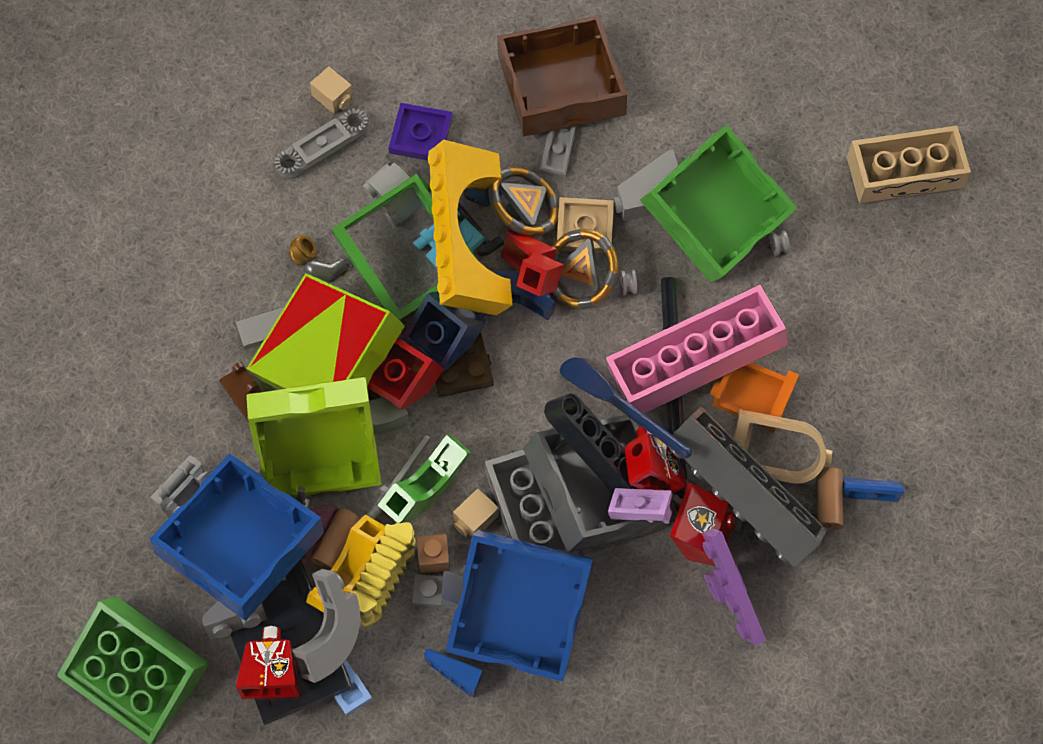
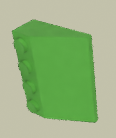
M116 596L99 601L57 677L147 743L153 744L194 691L210 663Z

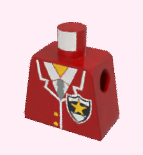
M639 427L636 430L638 438L628 443L625 447L630 485L644 490L671 491L672 494L686 487L687 482L678 458L667 445L643 427Z
M274 626L265 627L262 632V641H249L246 644L236 682V688L242 700L300 697L296 662L292 654L293 648L289 640H280V628Z

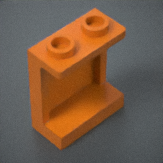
M751 362L724 375L721 381L716 379L710 395L714 396L712 406L735 416H738L739 409L782 417L799 374L789 370L787 375L783 376ZM757 424L773 432L776 431V427Z

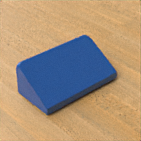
M843 478V498L898 502L904 493V487L895 481Z

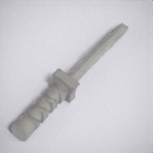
M426 435L390 486L383 485L380 488L381 494L377 502L368 511L367 516L374 520L380 516L383 509L378 504L395 482L403 480L429 443V436Z

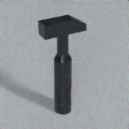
M458 202L459 220L462 222L466 219L484 236V245L478 248L477 251L479 256H487L504 245V241L500 236L489 241L482 233V228Z

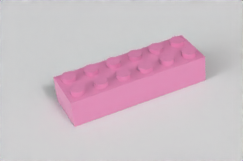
M758 285L607 357L606 361L623 398L642 413H646L787 346V331L761 285Z

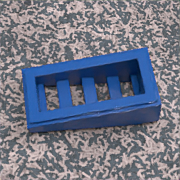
M429 648L425 650L424 658L428 665L467 695L475 697L482 680L481 669Z

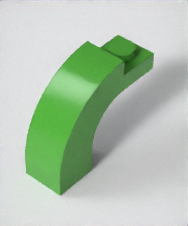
M446 435L425 464L407 480L395 482L378 506L396 522L405 523L413 520L428 509L455 481L459 475L457 472L471 455V452L452 435Z

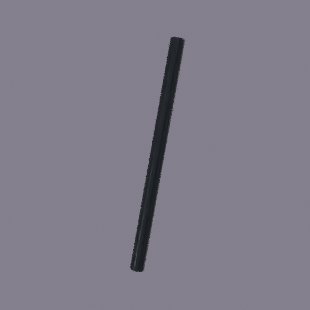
M663 277L661 279L663 330L678 324L676 279L674 277ZM682 396L667 402L668 430L671 434L684 423ZM682 458L679 460L687 480L686 460ZM681 489L674 494H678L679 498L683 499L685 491Z

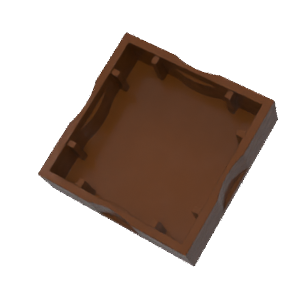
M599 15L563 22L552 27L533 28L497 36L498 57L523 137L627 115V92L618 67L610 55L609 41Z

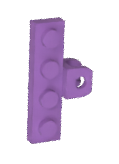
M714 528L703 532L702 535L705 540L702 543L703 549L708 558L713 559L716 566L714 573L709 572L704 575L709 591L717 602L721 604L726 602L731 613H735L739 622L736 624V629L743 640H747L755 646L765 642L766 638L748 597L747 588L737 564L734 563L723 533Z

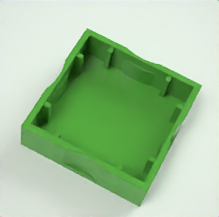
M727 124L714 133L640 199L711 283L723 277L750 252L759 239L771 233L797 209L777 183L758 166L750 151Z

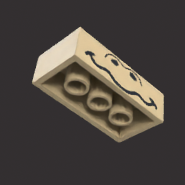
M957 126L854 140L847 154L859 204L961 189L965 187L971 174Z

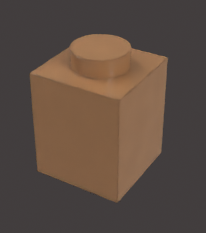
M446 534L417 537L420 575L444 573V571L450 572Z

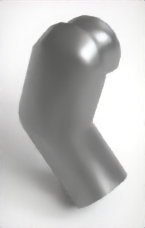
M342 258L337 259L330 265L314 260L307 262L305 265L307 274L325 282L331 281L348 269Z

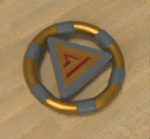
M506 167L500 170L501 179L491 184L488 190L490 204L497 217L508 228L518 234L537 237L552 231L558 222L559 203L550 185L540 175L526 168ZM510 177H521L535 186L501 182ZM499 190L509 202L506 205V210L502 206ZM545 196L550 211L549 218L541 225L533 227Z
M581 228L569 231L561 236L552 246L557 248L554 260L557 261L559 253L567 244L586 239L562 263L564 266L560 279L596 291V293L576 299L567 296L559 285L556 291L551 292L558 302L570 308L584 309L602 302L614 288L619 275V260L614 246L606 236L591 229ZM593 241L598 243L606 253L609 263V270L601 288L599 267L596 262Z

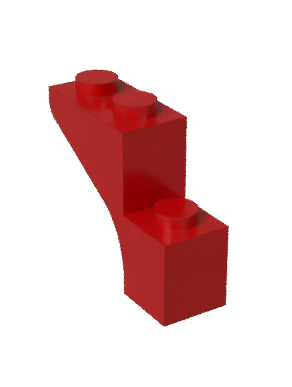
M508 229L501 257L520 273L516 286L538 296H543L557 290L564 264L554 260L557 248Z

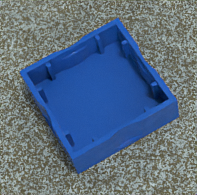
M229 453L201 483L193 497L179 507L153 534L150 542L155 555L246 621L324 532L320 516L290 495L272 487L262 475Z
M477 530L472 536L463 574V591L454 613L446 652L483 662L507 664L522 672L563 682L570 660L593 559Z

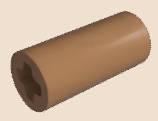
M831 467L823 468L817 475V520L827 530L836 531L843 528V471Z
M338 508L313 553L311 561L330 571L345 546L350 529L361 518L347 509Z

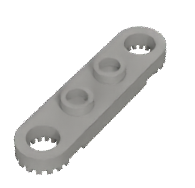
M360 109L347 110L342 116L334 118L292 144L290 148L281 151L275 157L277 173L283 178H294L359 138L369 128L367 114L363 110L360 111ZM357 118L362 121V124L358 128H353L348 125V122L351 119ZM290 159L296 162L294 168L291 167V169L288 168L286 170V168L281 167L285 160Z

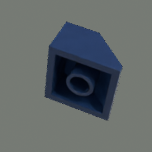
M430 292L425 295L402 340L435 361L444 369L442 371L444 372L473 346L485 322L470 310L440 305L439 292Z

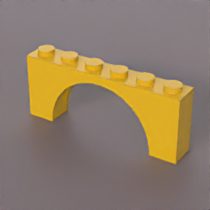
M442 140L429 151L428 155L431 178L430 189L432 191L431 210L434 218L433 237L436 245L435 263L438 272L437 290L439 292L440 305L497 316L512 306L510 279L501 277L488 270L470 252L459 229L457 208L460 196L464 190L471 188L487 189L490 185L501 179L499 153Z

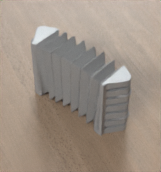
M189 455L181 465L177 466V469L162 485H159V488L150 499L169 518L179 507L193 497L201 483L210 473L204 471L200 461Z

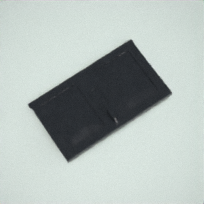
M301 559L285 576L286 580L281 581L262 602L267 620L260 622L255 627L242 628L230 634L240 662H242L245 646L249 641H262V632L265 627L274 626L280 628V640H289L293 650L313 639L319 632L324 614L306 602L308 594L313 588ZM344 663L333 673L316 683L301 678L296 665L300 697L255 699L264 725L352 690L353 685Z

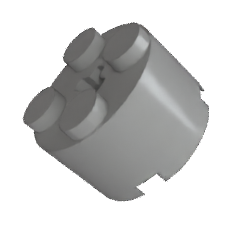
M389 161L371 176L362 187L368 194L367 199L372 203L410 177L397 164H392ZM411 188L382 208L386 212L385 217L396 227L423 204Z

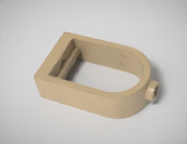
M739 409L733 438L746 451H748L753 423L805 433L817 442L819 446L818 457L805 470L789 471L762 465L776 480L798 484L805 483L814 479L822 471L823 467H830L833 451L825 448L821 434L812 425L802 421Z

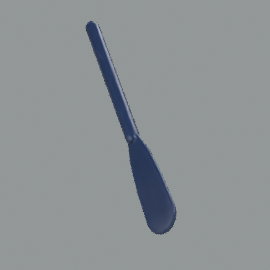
M578 357L570 358L561 365L560 374L562 377L579 389L598 399L611 403L681 457L689 458L692 455V450L619 396L603 375L584 359Z

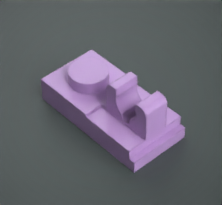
M615 488L608 514L611 519L647 520L650 523L656 520L669 523L672 514L669 506L672 492L667 490Z

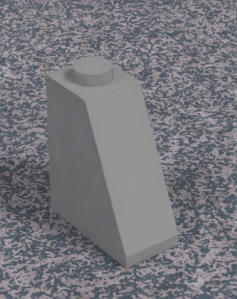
M668 150L617 186V194L613 198L616 214L621 213L623 221L652 215L640 199L678 166L673 150Z

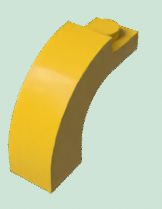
M366 514L350 529L345 546L330 570L336 572L341 577L344 583V592L350 593V591L357 590L355 582L362 581L360 572H366L365 563H372L370 553H376L375 544H381L380 536H385V526ZM316 586L308 594L306 602L324 613L323 603Z

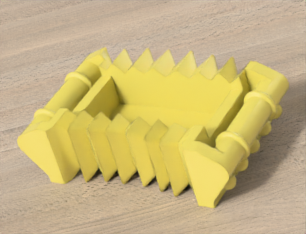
M397 522L394 525L387 524L385 526V536H380L381 544H375L376 553H370L372 563H365L366 572H360L362 581L355 582L357 590L350 591V593L357 595L360 608V622L365 627H371L381 619L383 615L382 607H387L385 600L391 599L389 591L395 592L394 584L400 583L398 575L404 576L402 569H407L406 562L412 561L414 557L416 541L412 525L408 522Z

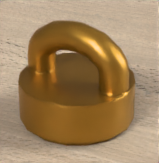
M299 235L294 238L290 243V258L295 265H302L314 259L317 255V248L313 240L306 235Z

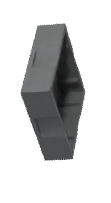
M627 415L600 420L619 443L624 442L627 445L638 438L636 430L639 426ZM555 429L537 432L523 448L568 553L659 532L676 519L678 511L672 498L669 505L672 511L669 523L656 520L650 523L647 520L611 519L608 509L613 493Z

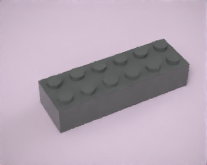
M702 407L693 413L672 434L692 450V455L684 459L691 465L690 469L693 474L701 480L705 479L712 486L713 493L720 500H727L734 507L733 512L743 522L748 521L755 528L754 532L757 537L765 543L769 542L776 549L777 556L784 563H791L796 567L820 544L827 529ZM669 448L676 457H678L679 459L683 458L675 451H673L671 448Z

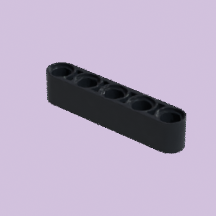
M565 394L546 403L544 413L548 422L612 493H614L615 488L639 489L629 483L624 447L576 394Z

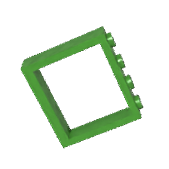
M417 174L331 229L332 234L380 306L390 311L398 320L418 308L427 293L438 291L437 285L401 309H398L347 230L411 188L434 221L431 210L432 197L429 194L431 192L430 185L423 177L419 178ZM468 247L470 252L474 255L473 250L470 247Z

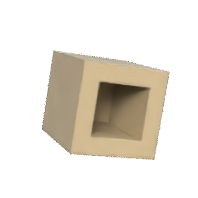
M329 66L310 82L312 96L333 114H336L340 109L345 110L351 104L353 98L351 84Z
M476 489L453 512V519L455 521L453 525L462 536L466 537L469 535L472 537L477 530L484 531L499 516V507L479 489Z

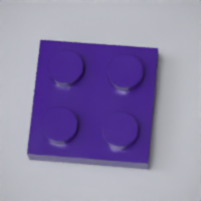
M400 102L388 148L389 153L428 160L429 151L442 140H447L453 112Z

